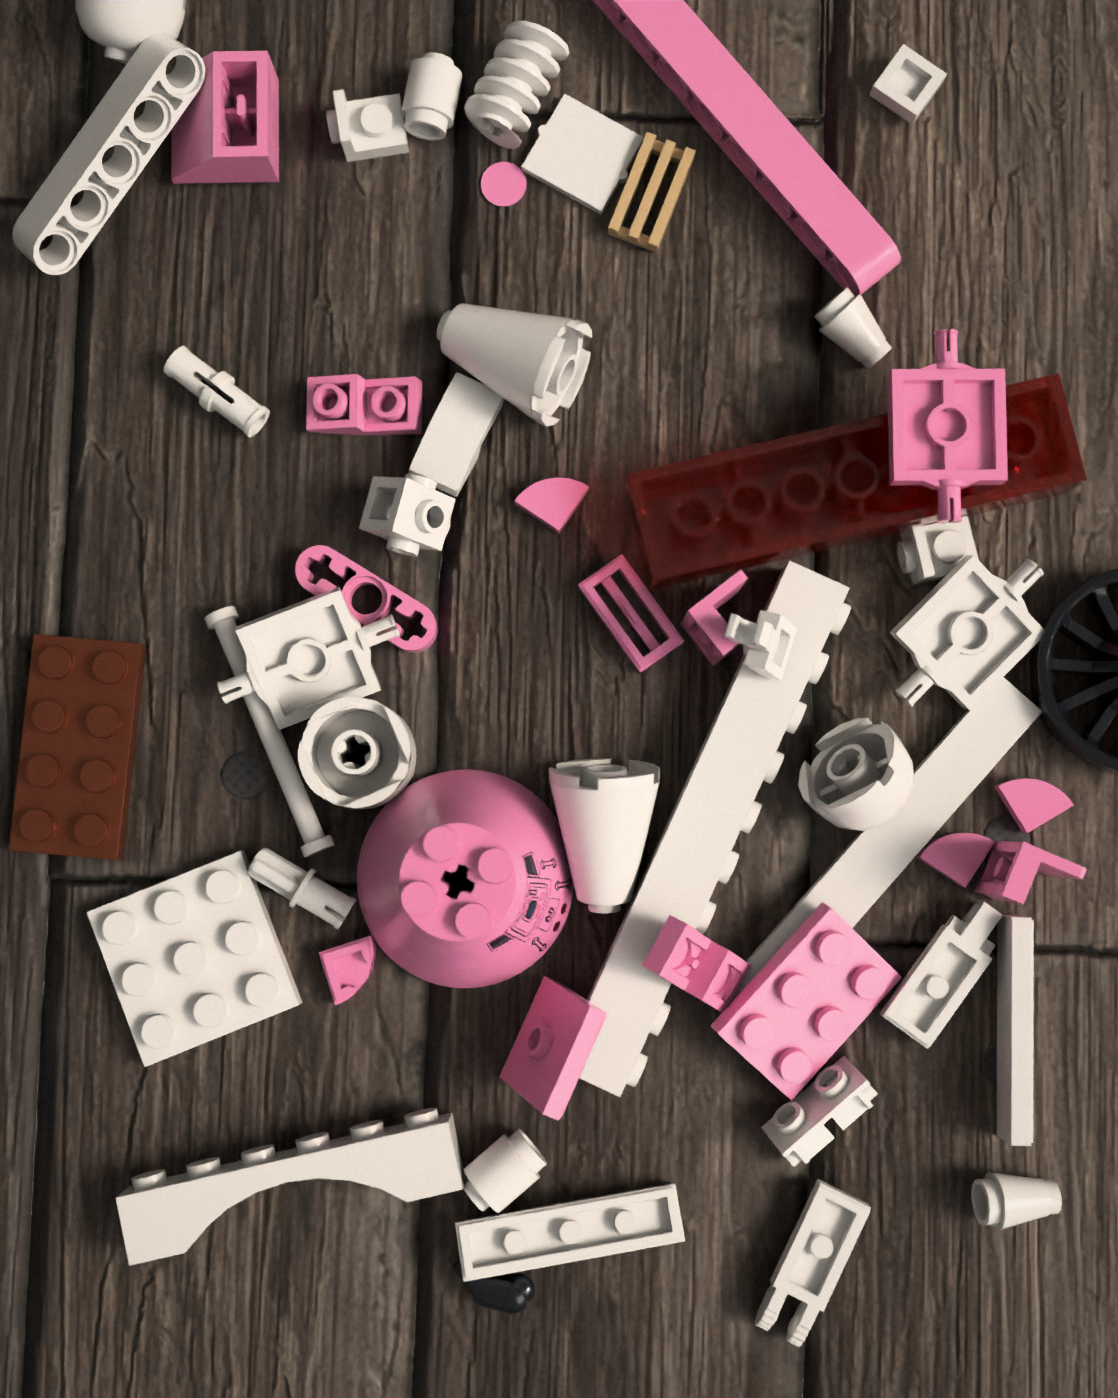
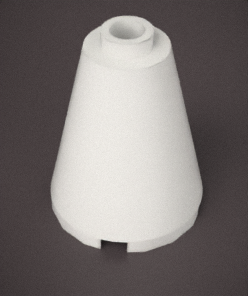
M461 303L452 311H446L437 327V339L440 341L441 352L535 422L544 426L555 425L560 420L552 416L559 406L569 409L582 385L590 361L591 352L582 349L583 335L592 338V330L588 323L574 318Z
M598 758L560 762L556 764V769L549 768V783L577 900L588 904V910L591 912L603 914L619 912L621 904L632 900L660 782V767L653 763L628 760L627 770L624 766L612 765L611 759Z

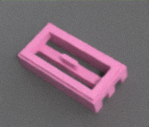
M623 554L578 584L581 593L639 674L685 642ZM619 571L665 635L667 641L659 645L611 578V575ZM601 583L650 653L644 657L641 655L594 589L598 584Z

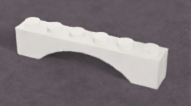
M426 1108L406 1114L404 1116L405 1123L384 1128L383 1120H374L351 1127V1135L330 1140L328 1132L316 1133L297 1139L295 1141L297 1148L275 1153L274 1145H264L242 1152V1160L221 1165L220 1157H211L186 1165L187 1173L166 1177L165 1169L149 1171L131 1178L132 1185L116 1197L129 1266L185 1253L204 1230L228 1208L256 1192L286 1182L317 1178L347 1180L382 1189L406 1202L463 1190L466 1175L452 1112L438 1115L437 1108Z

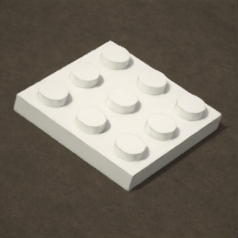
M238 851L87 912L144 1067L303 1003L257 882L248 874L250 864L245 851Z

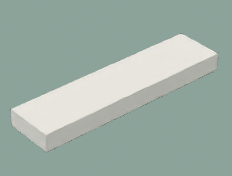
M1002 914L1003 916L997 923V1136L1011 1146H1031V1143H1033L1034 920H1032V917Z
M674 1183L455 1222L463 1282L685 1241Z

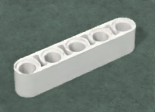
M166 34L149 36L140 44L15 223L13 228L15 246L42 272L50 275H61L70 271L76 265L198 93L205 80V66L197 52ZM176 56V65L173 71L166 75L168 62ZM145 101L143 113L137 119H134L136 107ZM114 146L112 157L107 162L102 163L105 151L109 147ZM84 190L81 201L77 205L70 207L72 198L78 192ZM53 234L51 244L39 251L41 242L47 236Z

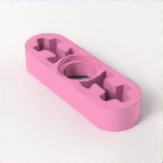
M316 545L309 547L298 557L295 565L296 577L300 585L310 594L316 596L337 588L336 585L326 579H320L316 585L312 584L314 575L309 570V566L313 561L323 564L327 558L331 559L329 568L346 581L348 571L356 573L355 576L346 582L342 589V594L350 613L362 626L386 618L391 611L393 599L396 598L402 602L395 608L396 612L410 620L415 618L417 614L422 615L421 625L426 630V633L422 638L413 635L408 641L402 639L405 631L395 622L400 636L386 641L409 653L422 652L434 643L438 633L437 621L429 608L328 546ZM373 585L381 591L382 603L371 614H361L353 608L352 596L360 586Z

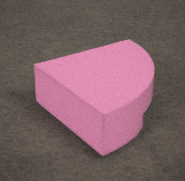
M548 478L527 487L514 501L515 505L559 534L589 491V486L570 478Z
M1028 778L1014 779L994 786L1022 833H1029L1074 806L1060 789L1041 780Z
M952 833L929 842L916 857L960 887L966 888L995 841L974 833Z
M372 935L319 952L335 1005L346 1001L356 994L368 980L376 956L375 939Z

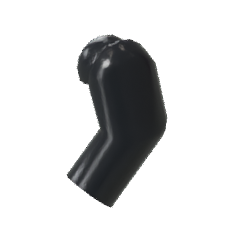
M458 1259L452 1267L463 1282L461 1262ZM524 1273L512 1274L508 1280L493 1276L463 1282L479 1305L512 1315L525 1310L526 1302L530 1301L535 1295V1286L532 1280Z

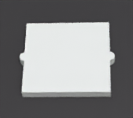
M564 94L547 124L538 127V139L522 164L521 169L523 172L601 215L618 185L627 182V170L637 155L644 137Z

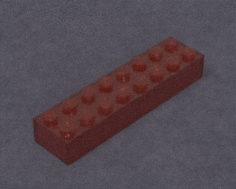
M1059 373L1006 385L1008 481L1003 485H971L961 489V517L1066 494L1087 480ZM888 413L627 474L625 484L626 495L650 591L903 532L910 525L922 523L923 526L938 523V490H932L922 485H889Z

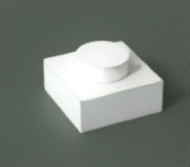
M903 44L875 82L869 95L913 125L942 85L947 73Z

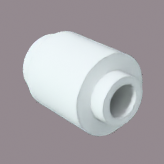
M429 52L425 53L421 58L414 59L410 64L401 115L405 119V130L415 137L425 140H441L445 138L447 129L453 126L462 72L454 65L450 57L440 53Z
M518 1129L510 1137L507 1134H503L464 1168L468 1180L464 1183L463 1189L481 1211L484 1212L490 1206L495 1212L500 1213L540 1178L538 1172L547 1165V1162L527 1135Z

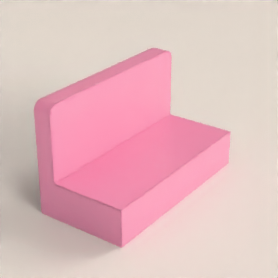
M739 570L690 608L680 624L713 667L728 656L739 644L724 637L728 624L718 613L717 609L734 597L747 581L748 577L742 570Z
M995 841L990 849L974 891L994 900L1024 904L1037 871L1051 877L1083 880L1087 869L1026 842Z

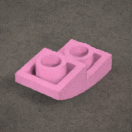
M358 374L307 377L306 430L312 433L342 435L422 434L423 382L416 376L367 380Z

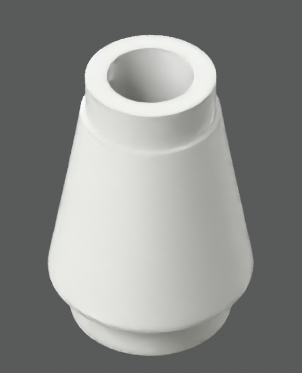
M848 287L838 293L814 316L822 325L819 331L858 362H861L866 369L877 363L892 348L885 340L886 337L861 294L859 293L855 296Z
M989 1172L985 1175L984 1179H976L972 1184L971 1199L977 1221L982 1226L991 1225L997 1231L1051 1214H1058L1061 1210L1062 1199L1060 1189L1053 1179L1043 1180L1040 1178Z

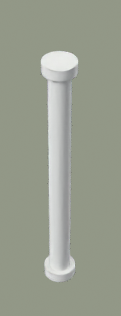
M228 606L208 614L204 619L208 629H215L234 676L247 672L246 654L235 631L237 627L235 620L239 618L235 606ZM256 691L243 696L305 845L300 847L304 858L334 846L331 835L325 836L283 734L278 729L268 705L257 695Z

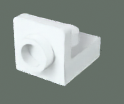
M344 89L333 91L335 110L326 111L328 129L332 144H342L347 162L409 153L407 134L404 128L405 121L401 115L402 102L400 93L347 101Z
M968 516L962 517V522L949 524L948 521L945 524L934 523L923 526L922 523L910 525L900 534L902 541L897 543L900 567L905 574H911L913 585L943 579L966 555H974L979 560Z

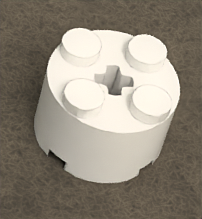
M346 696L324 704L313 713L299 743L298 763L302 776L308 786L324 800L344 808L371 809L390 802L405 789L414 775L416 745L410 728L395 711L383 703L370 698ZM355 740L359 744L370 746L371 752L365 755L366 764L362 767L357 763L347 762L346 756L353 752L351 743Z

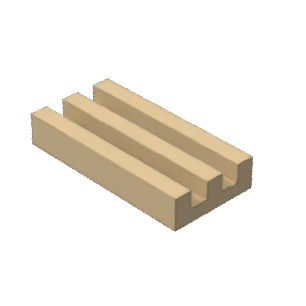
M646 132L608 226V235L657 253L694 161L696 150L686 147L684 151L676 148L675 142L666 139L665 143L656 140V135ZM651 154L657 155L659 159L631 229L624 227V221ZM669 162L678 163L679 166L651 236L642 234L641 232Z

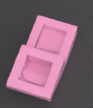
M669 915L642 966L721 1013L734 1000L752 967L730 950L711 941L687 923Z

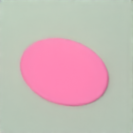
M498 162L489 166L483 173L481 190L484 197L490 203L497 206H510L517 203L523 197L526 191V178L523 171L515 164Z

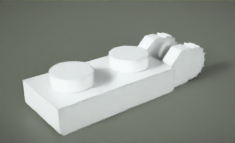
M817 1179L770 1279L772 1285L767 1289L760 1304L755 1320L756 1326L766 1331L770 1330L771 1326L776 1322L782 1305L789 1294L802 1302L798 1305L788 1325L786 1341L798 1347L802 1346L819 1310L824 1312L869 1216L871 1207L868 1203Z

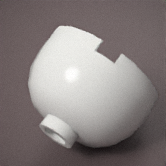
M76 0L75 10L79 24L88 38L106 47L104 57L127 64L147 37L156 34H166L175 40L178 38L184 21L187 0Z
M857 718L842 723L822 736L815 744L820 753L814 758L811 766L804 760L800 769L798 787L803 800L820 816L838 828L864 831L880 826L897 814L907 802L913 789V762L901 739L886 723L881 721V725L873 724L869 718Z

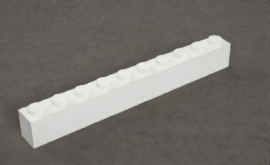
M790 560L782 569L764 608V611L783 615L797 627L782 680L760 676L744 664L746 657L743 654L587 997L589 1002L606 1012V1018L581 1072L580 1079L618 1097H621L626 1084L632 1087L637 1085L648 1059V1056L640 1052L648 1034L651 1033L658 1036L666 1022L671 1005L663 1001L672 984L642 966L669 915L687 923L701 934H704L717 906V904L710 902L709 899L718 881L724 884L728 882L739 858V854L731 850L740 831L749 834L762 807L761 803L754 801L763 781L770 784L773 782L784 759V754L777 751L785 731L794 734L803 718L807 704L799 700L807 682L814 685L817 684L828 662L829 655L821 652L828 635L833 633L838 636L848 618L851 606L844 603V600L850 589L849 587Z

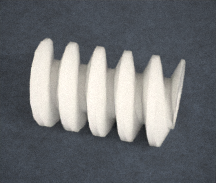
M514 21L507 25L503 35L504 40L498 42L493 53L494 58L489 60L485 66V76L478 79L474 88L475 94L468 97L464 106L466 116L472 125L489 140L503 148L515 149L520 147L521 140L512 129L519 132H528L531 122L523 112L528 114L538 113L541 104L534 95L541 97L548 95L551 87L544 77L550 79L557 78L560 67L555 60H566L570 53L568 45L558 35L539 24L528 21Z

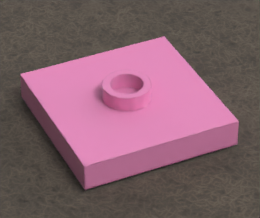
M544 976L499 1077L540 1113L560 1120L604 1023L606 1012L561 982Z

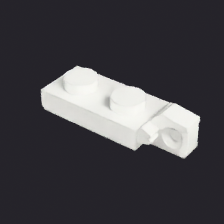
M980 900L974 903L962 920L952 915L945 925H941L879 1014L928 1049L992 961L989 955L994 949L995 944L989 941L987 937L1003 915L986 902Z

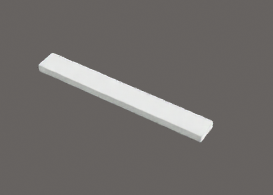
M1003 677L971 710H967L914 770L913 789L907 802L897 814L880 826L860 831L746 960L752 967L735 998L822 902L832 908L853 928L1042 713L1041 709Z

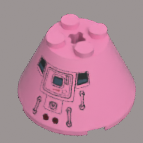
M462 769L440 772L422 778L406 787L383 807L372 822L364 838L357 865V893L360 908L366 925L380 948L397 965L422 980L451 988H478L494 985L508 980L532 966L546 953L560 934L567 920L574 893V884L559 821L539 797L520 783L505 776L482 770ZM461 865L469 868L467 878L475 882L473 891L463 890L461 893L457 892L450 882L451 872H456Z

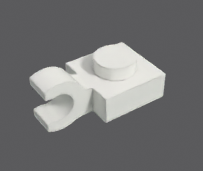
M760 610L756 623L731 613L724 637L743 645V653L746 657L744 664L760 676L781 681L797 627L783 615Z

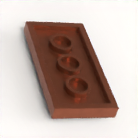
M34 634L9 851L123 860L146 645L141 643Z

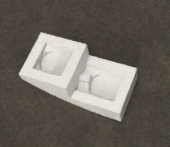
M456 372L430 421L408 474L432 479L437 482V489L457 497L479 457L481 444L502 408L504 398L485 384Z

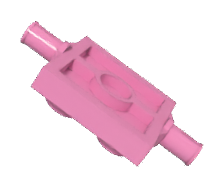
M942 329L933 333L935 342L934 364L921 369H891L887 375L889 485H922L932 490H938L937 522L945 524L949 521V524L962 522L961 489L971 485H1003L1008 481L1005 369H976L966 364L958 363V331L950 329L946 334L947 329Z

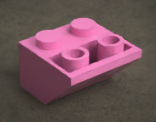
M268 51L211 52L202 58L205 66V80L200 90L171 129L172 182L174 184L279 182V79Z

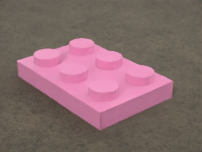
M822 902L711 1024V1027L792 1101L898 983L902 976L832 908Z

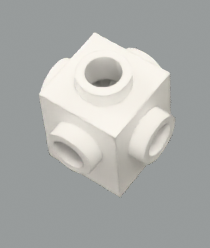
M406 474L405 478L373 476L359 529L387 539L386 548L399 554L417 557L419 549L442 551L445 537L450 529V518L456 499L436 491L437 482L420 475Z

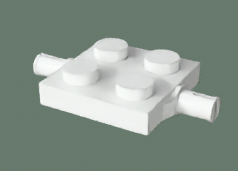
M966 555L890 631L893 637L911 654L913 662L918 668L895 690L896 694L902 697L906 704L913 707L914 703L934 684L945 689L962 708L971 710L1040 641L1044 629L1029 614L1021 596L1044 575L1042 569L1036 568L1038 565L1026 558L1005 581L992 575L974 555Z
M339 586L237 626L235 631L246 654L247 672L217 682L220 694L223 693L222 699L225 704L256 691L257 695L268 705L278 729L281 730L311 718L313 713L320 707L337 698L346 696L365 697L381 691V685L371 664L370 647L396 636L399 637L400 633L392 614L362 627L360 622L350 613Z

